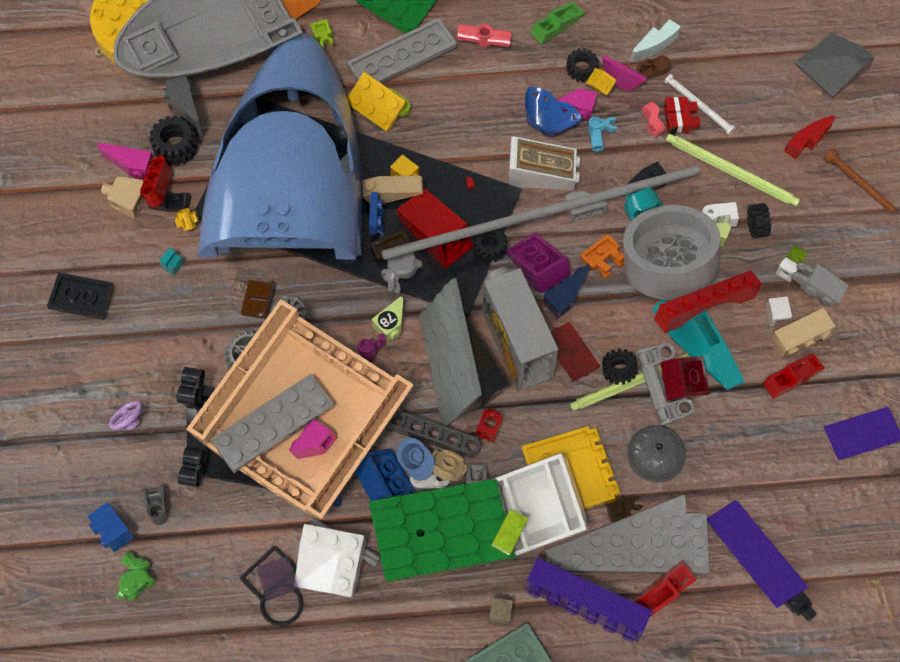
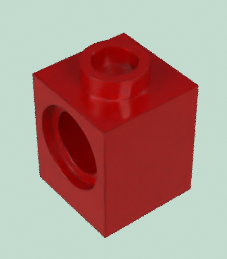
M485 409L476 429V437L495 443L503 423V416L496 410L489 411ZM487 422H493L495 426L487 427L485 424Z

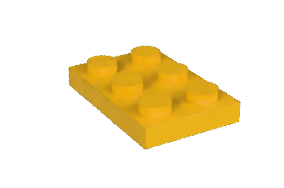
M367 72L362 73L347 98L351 107L387 132L390 131L408 102Z

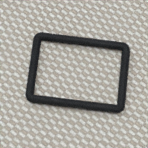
M273 546L241 575L240 580L260 601H266L296 573L297 566L278 547ZM275 550L293 570L262 597L245 577Z

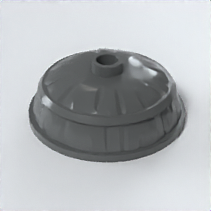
M657 425L647 426L637 431L630 439L627 447V459L630 467L639 477L650 482H666L676 477L683 469L686 462V448L682 439L671 429ZM660 445L662 450H657L655 446Z

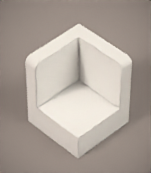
M788 297L768 299L765 308L769 326H774L778 320L791 319L792 314Z

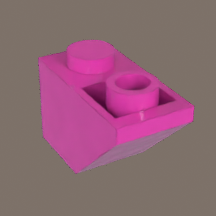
M579 88L559 98L557 101L569 103L578 110L582 119L590 120L597 93ZM563 107L561 108L563 112L568 111V109L565 110Z
M313 419L304 427L301 435L292 442L289 451L297 459L325 454L337 437L331 430Z

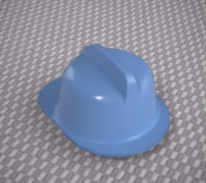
M406 438L399 443L396 456L400 465L415 480L422 481L429 478L434 471L435 462L427 447L416 438Z

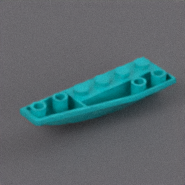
M660 300L652 309L655 315L659 305L670 300ZM706 310L687 321L680 328L667 332L670 338L690 357L703 356L705 370L726 390L745 382L725 341Z

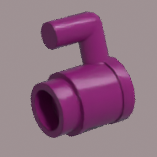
M379 334L378 341L375 343L367 338L362 339L357 346L358 355L370 363L373 362L377 356L376 351L386 344L385 334Z

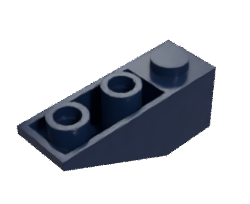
M589 264L585 267H579L571 277H565L555 288L551 287L544 293L543 303L556 319H559L573 308L589 275Z

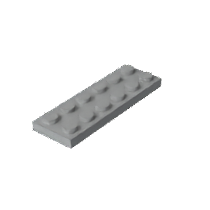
M437 18L348 61L347 66L357 81L363 72H367L379 82L384 83L456 48L457 43L442 20Z
M309 374L210 440L231 471L235 473L309 424L313 419L318 418L333 408L334 404L312 374Z

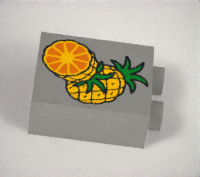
M499 268L488 274L487 280L484 281L482 314L517 392L553 379L558 347L521 268L509 272L508 268Z

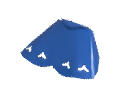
M528 87L525 94L526 117L528 125L547 137H554L577 124L582 119L578 110L569 103L557 101L550 92L544 89ZM531 92L538 93V95L533 97ZM563 107L565 110L568 109V111L563 112L561 108Z

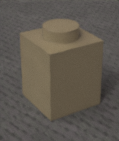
M492 598L489 624L510 626L513 601Z

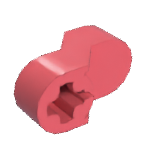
M650 101L642 107V113L649 121L647 123V130L652 136L657 137L665 132V126L658 118L660 108Z

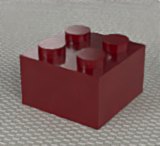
M703 356L679 357L660 362L667 401L684 398L693 399L710 395Z

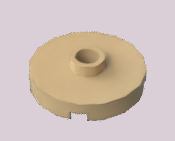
M443 449L442 452L435 450L431 453L435 462L433 471L435 475L448 481H458L465 477L468 466L467 463L465 465L464 459L459 454Z

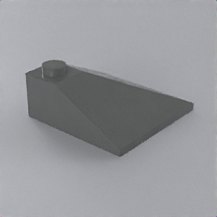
M831 33L795 61L794 64L825 93L834 98L868 71L875 57L861 45Z

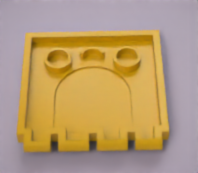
M589 426L521 446L527 466L560 453L568 459L584 510L605 504V502L613 500L615 496L621 494L617 481L609 482L610 479L615 478L610 462L602 464V462L608 460L603 444L595 445L601 442L597 428L589 429Z

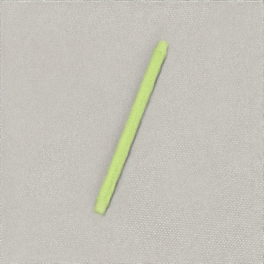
M669 133L666 141L671 143L672 146L787 204L797 206L800 201L794 194L677 135L674 136Z
M686 353L685 355L679 356V357H690V356ZM659 365L658 368H659L660 374L662 375V373H661V365ZM643 373L637 374L634 380L631 378L630 383L625 381V384L622 385V382H619V385L612 384L597 392L577 398L576 401L569 403L572 411L581 410L600 400L644 383Z

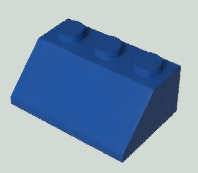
M392 449L368 452L355 471L371 501L416 493Z

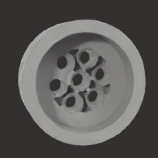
M682 205L659 206L639 214L629 223L625 230L623 247L626 276L629 282L641 293L656 299L673 300L710 286L716 280L720 271V233L715 222L705 213Z

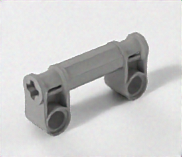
M663 343L636 351V356H639L642 365L641 371L654 409L658 412L661 420L660 426H665L690 416L694 411V404L690 399L684 398L674 402L667 401L664 382L658 368L661 365L660 362L671 360L674 357L675 348L669 343ZM665 349L669 352L670 356L665 358L661 355L660 351ZM680 404H685L688 407V413H683L680 410Z

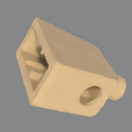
M117 177L113 185L104 183L101 188V193L108 195L107 200L112 208L136 219L145 200L140 193L143 180Z

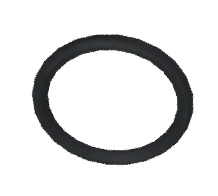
M284 583L280 588L292 590L299 600V608L293 618L284 622L272 620L265 612V601H260V610L264 619L276 626H286L295 622L303 609L301 593L294 586ZM277 584L269 587L264 592L262 597H264L269 591H271Z

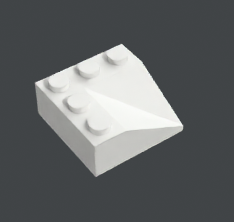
M304 524L294 587L354 599L367 538L363 535Z

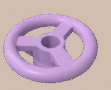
M133 401L121 407L111 417L109 421L110 429L119 430L125 427L127 430H131L136 427L140 422L138 416L142 411V403Z

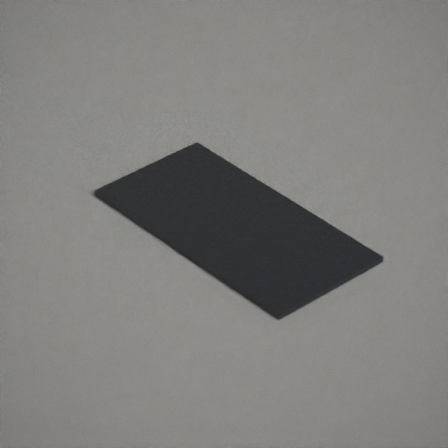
M255 98L259 116L279 111L304 114L260 98ZM307 115L323 126L333 140L339 160H341L348 153V138L344 127ZM241 123L239 130H240V129L243 127V125H245L246 123ZM356 132L360 151L362 180L378 176H391L390 166L401 155H404L419 167V176L423 178V189L428 190L464 220L468 227L512 215L522 192L521 188ZM466 178H473L474 189H468ZM208 185L194 210L197 213L198 220L201 221ZM413 197L382 204V208L385 210V216L381 218V224L384 226V235H380L379 232L369 235L370 203L363 198L362 255L356 256V259H336L334 249H279L388 288V283L381 277V271L387 269V259L378 262L370 248V244L403 229L410 242L418 241L400 222L396 211L402 204H405ZM507 227L500 228L501 233L505 232ZM487 239L482 242V245L487 249H494L498 246V243L493 239ZM472 248L444 269L426 249L412 252L417 259L423 262V266L418 268L416 273L410 278L398 279L401 288L400 292L430 303L443 290L446 284L456 278L463 311L469 317L493 260L491 262H488L487 259L482 261L481 257L478 258L477 253L475 254L474 248Z

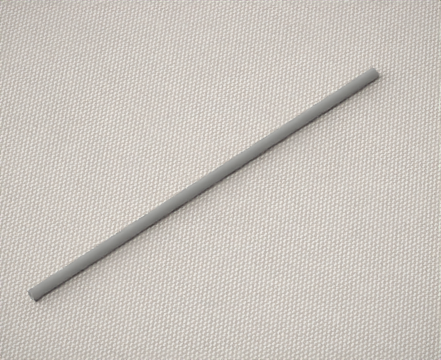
M698 166L689 167L381 250V254L384 260L644 190L646 187H655L699 175L700 169Z

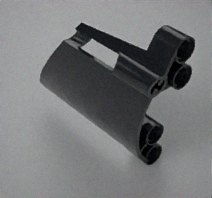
M185 366L182 371L181 386L178 389L176 401L177 403L184 404L186 407V425L188 428L216 388L204 385L205 370ZM187 430V447L183 453V465L178 474V484L198 488L203 477L265 488L240 470L233 473L223 458L214 453Z

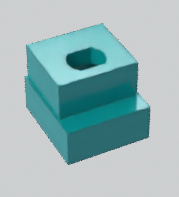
M170 248L159 260L162 269L173 275H176L184 264L182 257Z

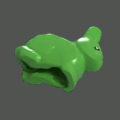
M128 551L121 561L130 570L122 574L119 581V591L116 593V596L133 601L146 588L153 586L155 580L148 571L151 566L150 562L143 558H135Z

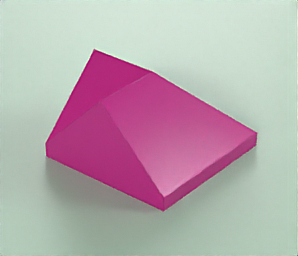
M603 54L602 60L605 72L617 80L614 84L615 86L629 92L647 79L634 69Z

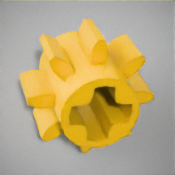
M185 208L177 212L175 223L177 228L182 227L183 231H187L196 227L195 222H198L199 218L196 211L191 212L190 208Z

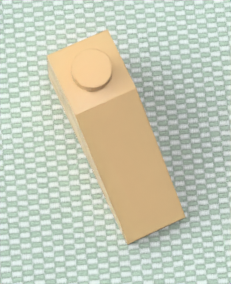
M378 176L362 180L363 198L369 203L371 192H378V197L382 199V204L423 194L422 176Z

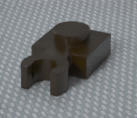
M633 494L629 496L628 500L625 496H621L605 502L610 521L616 522L631 516L630 510H641L643 508L642 505L634 506V501L639 499L640 496Z

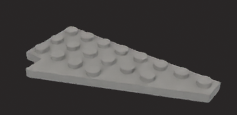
M681 495L550 548L545 552L546 562L570 573L665 574L680 561L684 560L695 574L708 575L709 556L706 513H686L685 495Z

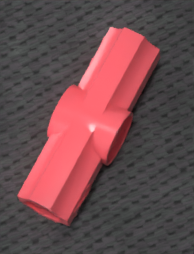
M460 24L457 40L475 42L481 47H488L490 45L510 47L512 31L492 29L487 24H482L479 27Z

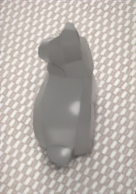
M412 252L387 259V269L381 271V277L388 283L389 292L399 294L401 288L398 279L413 276L417 269L423 266V262L417 259Z

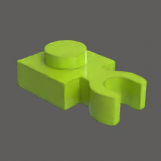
M327 19L311 23L310 28L313 36L317 41H320V45L324 48V44L329 43L331 48H333L332 31Z

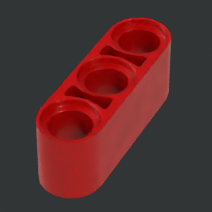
M160 155L150 161L140 189L141 195L150 207H157L163 202L173 172L164 156Z

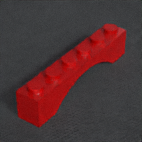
M749 270L660 304L654 320L663 332L667 333L680 328L699 313L715 305L726 302L741 304L754 299L762 283Z

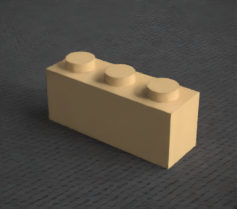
M822 308L774 331L771 341L782 358L788 355L791 357L804 347L806 349L812 347L820 339L824 341L830 338L836 326L825 309Z

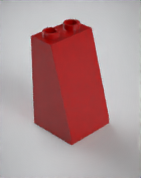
M423 189V194L414 196L396 209L400 222L417 240L468 227L464 220L426 189ZM470 236L426 248V250L445 269L472 249L473 243Z

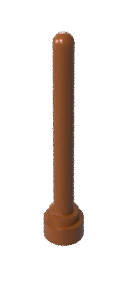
M832 148L823 159L826 162L836 164L891 213L895 212V206L843 162L837 150Z

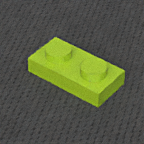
M510 509L491 546L510 555L529 518Z

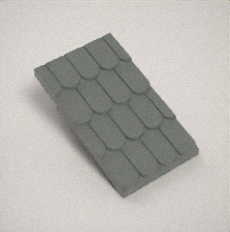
M452 279L436 295L435 299L428 304V307L420 313L419 317L426 341L424 346L432 369L431 378L438 398L436 403L443 426L445 427L450 426L457 418L492 402L509 386L465 315L457 279Z

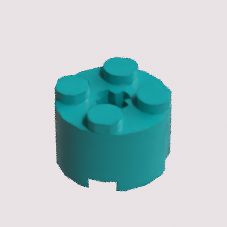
M646 187L644 190L627 195L624 211L631 222L639 214L655 207L664 206V204L651 187Z

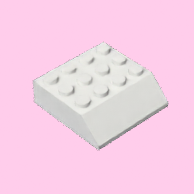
M562 453L494 478L498 480L506 516L510 509L529 518L514 546L516 556L587 530L586 513L568 459Z

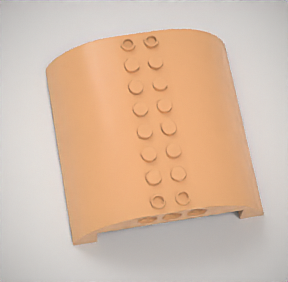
M280 299L190 423L187 430L222 458L212 444L211 438L309 374H312L334 404L333 408L315 419L331 430L337 437L325 454L302 459L295 458L289 449L292 442L303 432V427L239 470L288 503L322 520L414 385L398 374L395 377L390 376L299 317L296 308Z

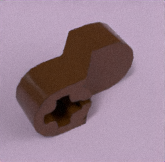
M661 55L639 63L636 71L648 80L654 76L666 74L670 71L672 65L667 56Z

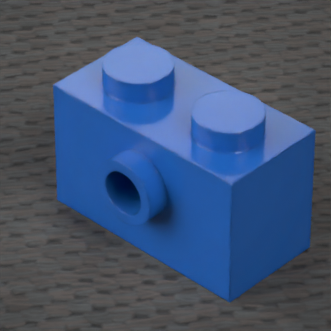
M108 502L87 516L92 522L89 524V527L95 535L101 534L102 537L99 540L106 549L110 547L113 552H116L134 538Z

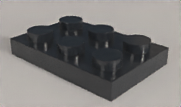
M58 272L47 307L50 310L104 320L114 284Z

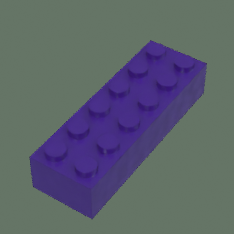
M539 558L536 559L527 579L525 590L528 591L529 595L535 598L542 597L547 600L548 604L554 607L559 605L565 608V611L571 615L577 616L578 614L585 617L584 620L590 624L595 625L598 623L604 626L603 629L613 634L617 632L623 635L622 638L629 642H638L652 613L650 609Z

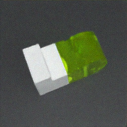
M795 245L779 265L776 274L791 282L793 272L798 271L797 264L803 263L809 252Z

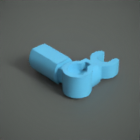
M599 117L590 118L587 130L590 132L593 152L604 149L602 131L616 132L617 126L610 125L615 124L616 118L610 117L607 120L600 119Z

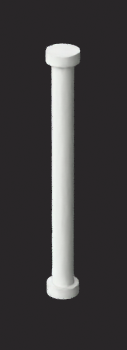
M672 74L665 79L664 82L667 85L670 84L684 97H687L689 101H697L698 108L725 129L728 135L734 132L736 126L730 125L676 81Z

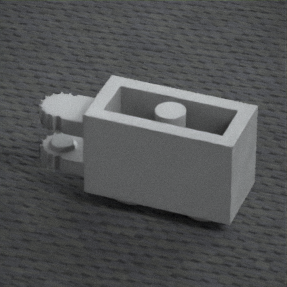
M804 263L797 264V270L801 271L804 275L793 272L791 278L801 284L799 288L804 290L807 295L818 299L824 306L831 308L840 303L848 287L847 283L818 264L812 268Z

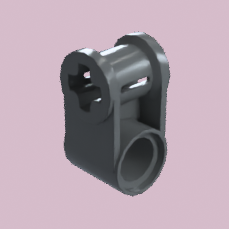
M164 484L147 489V487L143 488L146 510L151 522L156 525L164 524L168 519L167 497ZM156 511H162L159 516H153Z

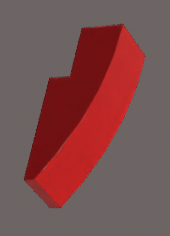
M833 115L804 127L787 143L784 152L797 159L805 148L813 151L832 127L836 117Z
M813 353L770 375L762 384L772 398L775 399L819 374L825 367Z
M682 560L652 584L635 603L652 610V616L680 596L681 591L697 580L696 574Z

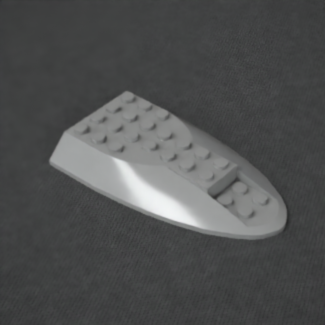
M148 0L131 16L118 34L114 44V60L119 68L135 76L147 78L187 76L243 61L302 35L303 32L295 18H290L281 0Z

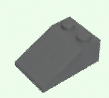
M186 75L165 80L166 88H163L169 109L173 108L174 114L178 118L184 117L185 121L189 120L194 127L196 136L200 140L204 139Z

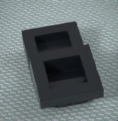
M167 190L163 202L159 206L150 207L148 205V208L158 211L178 212L189 207L191 196L187 192L170 193Z

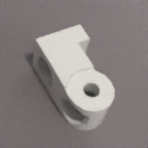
M736 202L712 204L703 208L702 212L708 215L715 224L729 223V227H737L739 217Z

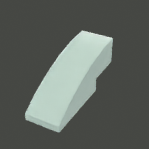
M669 19L660 30L653 27L632 50L631 61L643 60L665 49L679 37L681 26Z

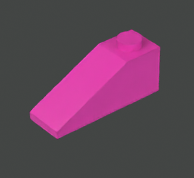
M100 142L97 145L102 156L135 179H144L149 163L153 159L151 151Z

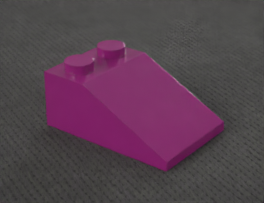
M537 233L528 236L506 250V254L518 269L521 268L528 283L540 293L571 275L568 258Z

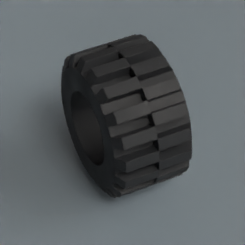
M173 115V118L166 116L164 120L161 118L158 120V124L155 123L153 125L154 129L150 130L149 136L155 157L159 155L164 156L169 166L172 164L179 166V163L186 164V160L190 161L193 159L192 155H196V149H198V140L193 125H191L189 120L185 121L184 117L177 118L175 115ZM170 138H182L177 144H166Z

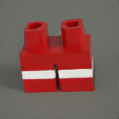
M687 97L665 98L663 108L668 134L670 133L674 136L680 132L689 134L691 129L700 128V117H690V114L698 112L697 101H688Z

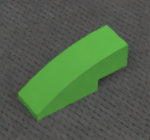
M574 2L568 3L549 12L546 18L535 22L530 33L543 44L568 29L584 15V12Z

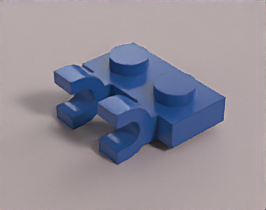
M371 192L369 235L377 234V232L380 235H384V226L381 224V218L385 216V210L382 208V199H379L378 192Z

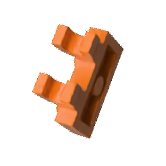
M609 234L605 235L580 255V259L586 265L589 264L592 271L597 268L604 279L611 275L609 272L611 267L605 263L608 258L611 257L618 268L625 264L623 261L624 255L619 252L620 245Z

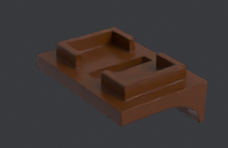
M248 280L240 314L267 319L275 287L274 281ZM250 297H252V298H259V299H265V300H267V301L265 302V301L252 300V299H250Z

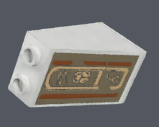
M511 136L510 185L522 188L575 190V183H579V172H576V167L580 165V156H577V149Z

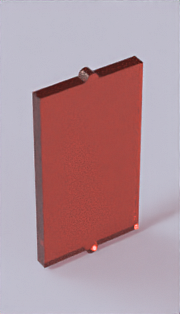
M570 321L558 328L555 327L551 331V335L558 347L557 359L573 383L584 376L588 377L589 373L600 368L599 363Z

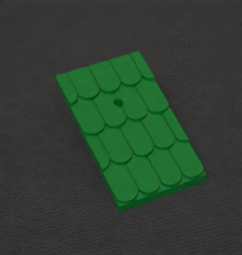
M497 479L403 496L399 495L369 502L387 583L517 558L515 548H513L510 555H507L491 546L506 518Z

